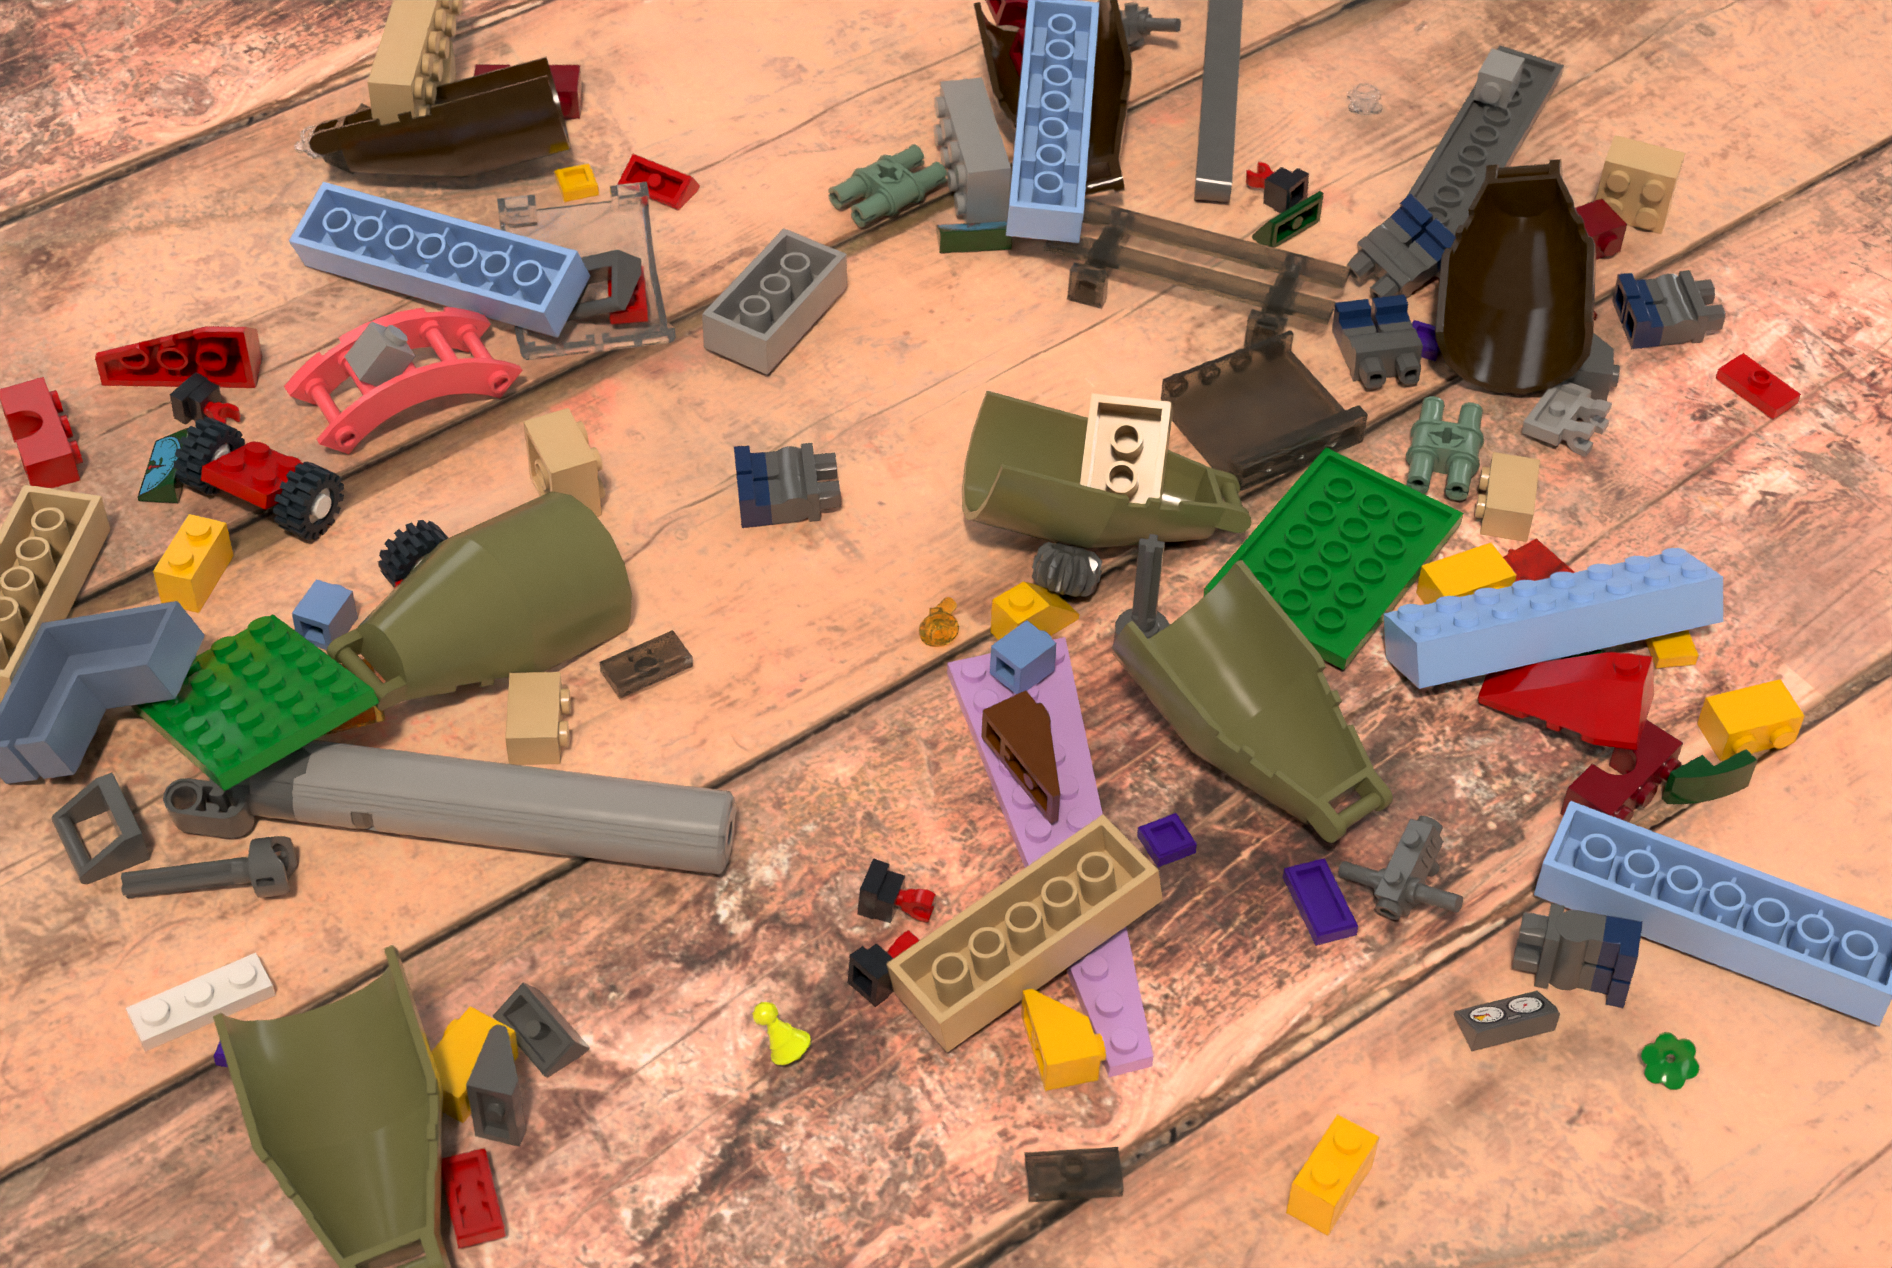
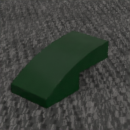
M1747 749L1715 766L1701 755L1670 772L1662 800L1666 804H1694L1736 793L1749 786L1758 760Z

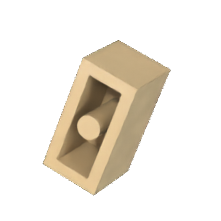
M1493 452L1490 468L1482 466L1478 490H1484L1485 495H1478L1475 517L1482 518L1481 535L1523 542L1528 541L1534 516L1540 459Z
M560 672L509 673L505 736L509 764H560L561 747H569L568 721H562L563 714H570L571 709L570 689H562Z

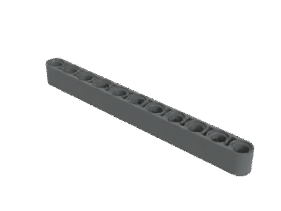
M1208 0L1194 200L1230 203L1243 0Z

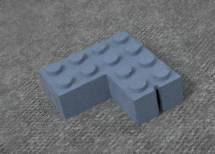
M174 601L41 624L0 703V778L6 784L37 780L40 776L46 779L75 775L93 736L97 732V727L106 709L176 699L205 636L180 603Z

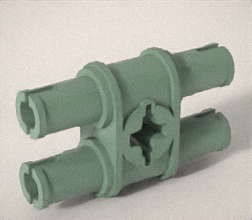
M914 144L893 156L882 155L878 161L865 168L855 169L849 179L829 188V200L835 208L841 209L861 197L867 198L851 207L853 211L851 212L852 219L858 226L863 227L883 215H896L899 209L912 202H920L926 192L947 182V171L940 162H934L916 173L910 172L924 165V154L921 148Z
M1429 396L1423 400L1419 420L1411 428V446L1406 452V460L1410 465L1406 486L1421 493H1426L1429 490L1432 472L1448 474L1446 495L1450 499L1461 501L1467 498L1471 478L1480 467L1479 450L1484 444V435L1480 430L1483 409L1479 404L1465 403L1461 406L1458 423L1442 421L1445 407L1444 401L1438 397Z

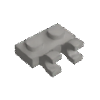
M1563 381L1545 392L1524 420L1522 433L1558 446L1561 440H1565L1573 452L1586 457L1593 447V442L1589 441L1590 437L1594 432L1602 435L1609 426V420L1605 417L1611 410L1612 403L1600 399H1591L1592 390ZM1580 417L1584 422H1577L1576 420Z

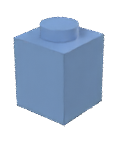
M316 579L292 612L295 631L318 648L327 650L329 644L337 637L348 633L358 619L353 591L338 584H330Z
M1026 620L991 646L990 674L1015 694L1025 690L1028 691L1055 671L1057 643L1047 632L1039 630Z

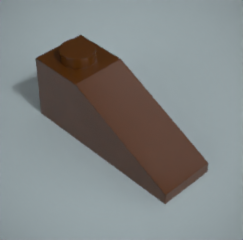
M1025 690L983 710L981 738L1050 824L1057 822L1059 817L1060 788L1050 727L1051 719L1045 706L1042 703H1036Z

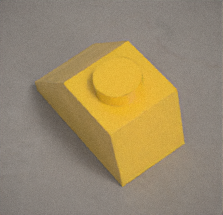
M1023 581L992 599L990 633L1000 640L1027 620L1039 630H1043L1052 636L1077 621L1079 613L1055 591H1049L1048 588Z
M1032 988L1023 990L1021 1018L1044 1090L1048 1091L1097 1081L1099 1078L1100 1061L1106 1060V1050L1102 1035L1100 1033L1094 1034L1089 1017Z

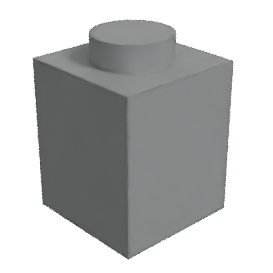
M1491 49L1478 72L1473 99L1507 109L1519 87L1525 58Z
M371 321L344 357L360 381L377 387L401 375L415 358V354L406 342L408 340L407 336L400 329L393 325L385 327Z

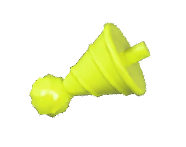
M760 1002L755 1006L752 1013L755 1022L759 1025H767L772 1062L776 1065H786L799 1060L810 1045V1034L779 1020L775 1004Z

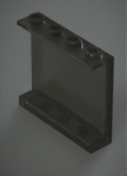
M1291 330L1238 349L1217 359L1206 361L1183 372L1175 373L1162 380L1160 401L1172 402V422L1211 468L1231 473L1237 477L1240 491L1312 463L1326 447L1339 452L1362 443L1364 439L1368 414L1360 405L1345 410L1291 351L1294 336Z

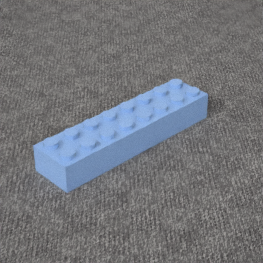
M1028 0L1006 236L1079 243L1085 202L1099 2Z
M327 182L321 184L289 240L305 266L448 307L474 311L490 319L557 338L590 278V274L576 250Z
M1668 548L1659 555L1649 557L1631 556L1626 558L1625 562L1612 565L1593 564L1588 567V570L1575 573L1556 572L1547 579L1537 581L1519 580L1514 582L1512 586L1500 589L1481 588L1472 595L1463 597L1444 596L1438 598L1435 603L1421 606L1406 604L1400 606L1397 611L1383 613L1386 659L1414 685L1421 689L1723 622V576L1689 554L1686 550Z
M1569 802L1542 864L1534 892L1535 896L1572 910L1641 921V936L1880 1026L1892 1000L1891 919L1578 803Z

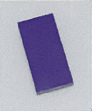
M1325 858L1284 868L1283 880L1315 946L1357 935L1359 926Z

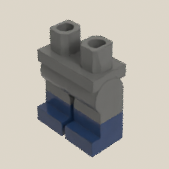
M1410 193L1400 202L1398 210L1386 221L1374 228L1367 237L1364 236L1357 242L1358 252L1347 263V271L1359 283L1372 272L1379 278L1370 287V293L1373 298L1405 294L1407 299L1412 291L1418 289L1441 270L1442 254L1446 248H1451L1456 236L1437 218L1433 220V214Z
M1690 270L1679 271L1678 276L1675 274H1664L1655 279L1635 280L1633 273L1618 274L1612 302L1619 320L1623 324L1622 327L1631 350L1680 344L1690 340L1692 344L1703 343L1705 332L1723 329L1726 317L1722 304L1709 305L1713 304L1715 298V287L1712 280L1695 281Z
M1405 294L1372 298L1371 306L1368 299L1335 303L1332 325L1333 335L1347 366L1351 369L1350 375L1353 382L1363 381L1367 389L1381 387L1386 383V377L1398 376L1399 380L1404 384L1417 383L1419 381L1423 344L1420 338H1418L1417 331L1413 328L1407 312L1408 301Z
M803 443L801 448L787 446L777 451L750 453L749 445L734 446L742 528L798 522L806 518L809 519V522L821 521L820 509L841 507L839 480L817 482L818 480L838 479L835 453L814 454L813 443Z
M1551 903L1548 916L1523 912L1519 938L1515 947L1513 969L1536 973L1535 987L1548 989L1550 983L1553 987L1560 990L1579 988L1607 995L1606 1005L1624 1009L1638 959L1642 930L1641 921L1579 910L1564 912L1565 906Z

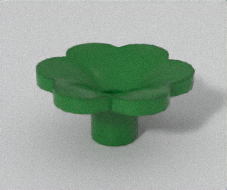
M1670 1032L1659 1034L1655 1043H1649L1642 1049L1641 1057L1646 1064V1078L1652 1083L1663 1082L1671 1090L1680 1089L1685 1084L1686 1079H1692L1699 1073L1700 1065L1695 1058L1696 1046L1691 1040L1686 1038L1678 1039ZM1672 1054L1674 1057L1669 1058L1667 1055Z

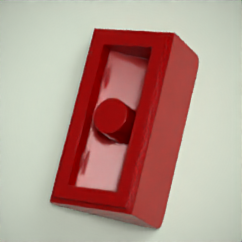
M632 154L617 184L621 188L676 210H680L700 187L692 176L636 154Z

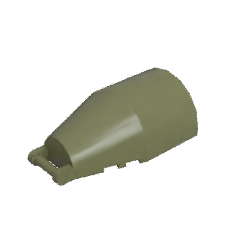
M986 391L971 434L964 466L962 510L967 520L1085 549L1139 545L1140 539H1149L1150 534L1158 535L1157 541L1177 542L1208 539L1216 528L1234 533H1242L1250 528L1252 523L1249 511L1242 506L1238 494L1240 492V485L1235 475L1210 468L1168 450L1162 501L1159 498L1148 497L1145 504L1129 503L1130 499L1127 495L1115 494L1080 484L1088 417Z
M551 491L440 542L364 619L358 628L334 639L327 647L326 652L338 663H342L350 672L373 688L379 701L375 706L382 711L405 700L456 692V687L459 685L479 682L480 686L484 687L494 685L495 679L509 677V673L544 672L628 630L631 619L632 592L625 563L611 534L591 509L572 495ZM361 654L386 682L383 683L358 655Z
M1242 560L1237 561L1208 594L1168 627L1147 639L1134 621L1126 624L1111 648L1115 658L1192 753L1305 825L1311 824L1325 841L1330 843L1337 841L1345 835L1348 827L1374 810L1382 811L1393 802L1392 792L1375 772L1354 725H1347L1339 708L1342 700L1338 691H1331L1322 672L1326 666L1321 655ZM1357 791L1362 798L1337 814L1334 808L1353 792Z
M393 945L384 948L389 967L382 976L363 989L334 1003L301 1014L272 1020L242 1021L228 1017L223 1013L213 1016L253 1151L274 1175L286 1196L293 1201L307 1220L308 1226L339 1268H385L406 1261L425 1252V1256L395 1268H451L440 1234L443 1088L398 949Z

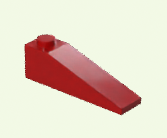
M205 326L97 352L95 360L102 386L179 387L192 374L197 372L218 385L219 388H256L262 352L258 332L255 328Z
M1606 652L1539 662L1486 674L1478 695V702L1519 718L1533 716L1546 721L1547 728L1557 732L1562 728L1572 730L1581 734L1582 741L1593 745L1637 750L1654 697L1653 656Z

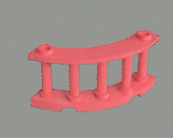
M444 307L443 312H426L424 308H416L386 315L372 320V322L385 327L393 325L400 329L407 336L408 340L406 342L411 349L432 347L441 362L416 368L413 362H411L401 375L377 387L360 381L344 356L370 324V322H367L340 336L339 340L341 343L330 349L323 356L320 352H317L291 377L284 388L289 396L317 405L327 419L329 425L316 439L318 443L350 454L356 445L372 430L408 407L436 397L463 393L489 395L501 399L523 370L519 365L493 359L483 345L480 338L491 325L485 315L453 307ZM451 348L470 352L474 358L458 359ZM351 376L363 396L341 413L329 394Z

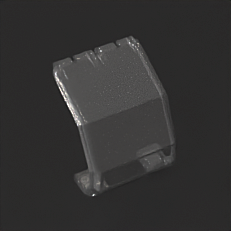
M647 182L610 186V201L537 209L535 194L497 199L500 230L576 250L580 257L618 249L641 258V266H644L648 322L610 324V313L567 321L558 338L514 325L517 346L523 359L534 360L671 343L675 340V328L667 322L657 275L649 216ZM607 281L588 284L580 303L608 298Z

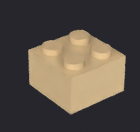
M1614 135L1604 162L1596 200L1603 199L1628 226L1662 234L1672 206L1685 153Z
M569 408L523 421L529 474L539 496L551 491L572 495L591 509L597 517L601 516L600 499L605 498V490L598 471L603 469L602 460L597 448L589 447L588 435L583 422H576Z

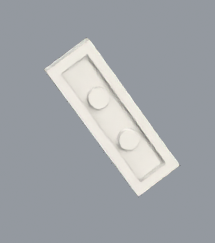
M253 953L126 1007V1011L146 1052L213 1023V1016L217 1014L232 1015L275 996V992L257 954Z

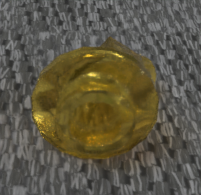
M945 597L936 607L929 608V615L919 625L918 632L920 638L926 645L940 647L950 643L957 636L959 624L952 615L957 608V603L953 598Z

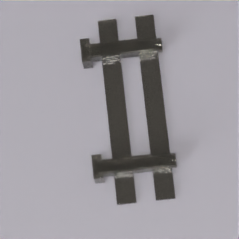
M1085 199L1082 223L1104 228L1099 238L1094 239L1080 235L1079 243L1047 240L1044 244L1045 251L1085 261L1084 264L1074 262L1070 269L1067 300L1102 309L1107 300L1109 275L1113 269L1261 307V311L1252 309L1248 316L1243 347L1280 356L1284 346L1288 315L1327 325L1334 311L1335 301L1301 293L1300 289L1304 281L1343 290L1351 273V267ZM1132 235L1278 273L1274 285L1125 246Z

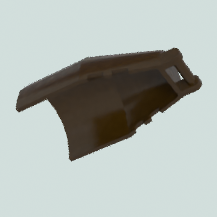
M1118 0L1098 1L1099 13L1085 196L1114 190V193L1125 191L1120 159L1133 65ZM973 3L994 100L1014 131H1016L1020 77L1009 51L1017 32L1003 30L990 23L982 11L981 3Z
M547 56L437 86L436 101L434 105H429L430 114L412 118L411 111L398 114L399 121L381 125L379 118L373 119L371 108H367L319 123L315 127L314 134L309 141L310 149L318 155L342 150L351 172L469 178L571 150L564 116Z
M1561 159L1549 160V164L1499 168L1498 164L1486 165L1485 181L1468 209L1469 216L1464 225H1459L1455 231L1456 239L1451 248H1446L1442 254L1435 329L1437 344L1446 364L1465 381L1492 392L1525 394L1553 388L1574 376L1590 356L1594 332L1595 243L1592 237H1589L1581 215H1578L1574 207V201L1563 181Z

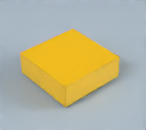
M590 164L554 170L555 180L564 202L599 195L598 184Z
M1689 630L1645 639L1656 668L1696 665L1699 655Z

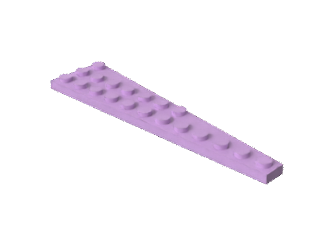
M1065 637L1054 639L1057 643L1055 671L1027 691L1036 703H1042L1045 706L1051 719L1050 727L1060 788L1058 821L1050 824L981 738L983 710L1016 695L990 674L991 653L947 663V675L1025 868L1102 815ZM1124 927L1066 968L1083 1014L1089 1017L1094 1034L1100 1033L1102 1035L1106 1050V1060L1102 1062L1108 1077L1149 1068L1153 1064V1052L1127 928Z

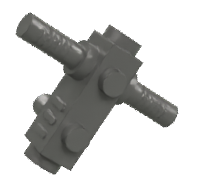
M1137 2L1125 3V9L1120 10L1129 47L1143 45L1144 37L1149 35L1151 31L1179 32L1181 29L1179 18H1152L1149 7H1138Z
M1419 816L1417 820H1409L1387 868L1377 871L1347 861H1343L1339 867L1338 874L1340 878L1373 887L1375 890L1374 895L1378 899L1375 909L1383 916L1393 920H1399L1401 915L1408 917L1411 910L1421 902L1456 913L1461 910L1463 905V897L1461 895L1426 885L1425 880L1427 876L1432 877L1439 872L1440 866L1436 861V857L1444 842L1440 836L1443 826L1438 821L1427 816Z

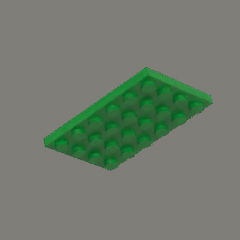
M1326 447L1206 585L1204 596L1218 584L1237 561L1242 560L1313 645L1322 659L1345 670L1384 621L1383 613L1391 612L1420 576L1421 566L1430 563L1462 523L1464 513Z
M272 614L271 616H263L249 623L247 629L234 636L218 639L211 645L209 650L196 656L176 699L137 704L131 707L222 790L226 791L375 706L379 701L372 687Z

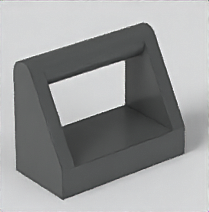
M618 249L581 257L590 274V278L567 321L626 309L641 275V258ZM612 279V297L580 303L588 284Z
M113 772L94 779L52 816V822L82 884L93 883L150 860L142 832ZM107 812L119 837L90 860L74 824Z
M495 1025L488 1032L466 1084L476 1137L520 1147L526 1133L518 1076L508 1030L503 1025Z

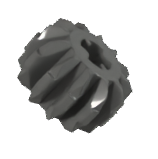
M1060 542L1044 543L1039 547L1037 556H1034L1032 578L1039 586L1048 588L1049 591L1059 592L1062 595L1068 594L1074 597L1079 595L1089 596L1095 592L1096 585L1100 581L1102 560L1094 552L1087 551L1083 547Z

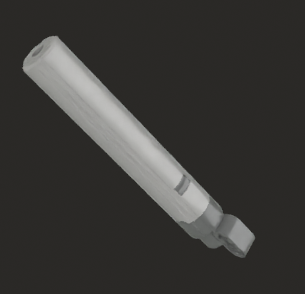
M313 740L226 791L222 790L210 778L209 781L184 778L172 782L166 788L163 795L164 804L175 826L180 831L192 834L239 838L251 830L254 824V816L713 874H720L728 864L734 837L736 815L735 798L731 791ZM195 802L190 808L181 809L185 804Z

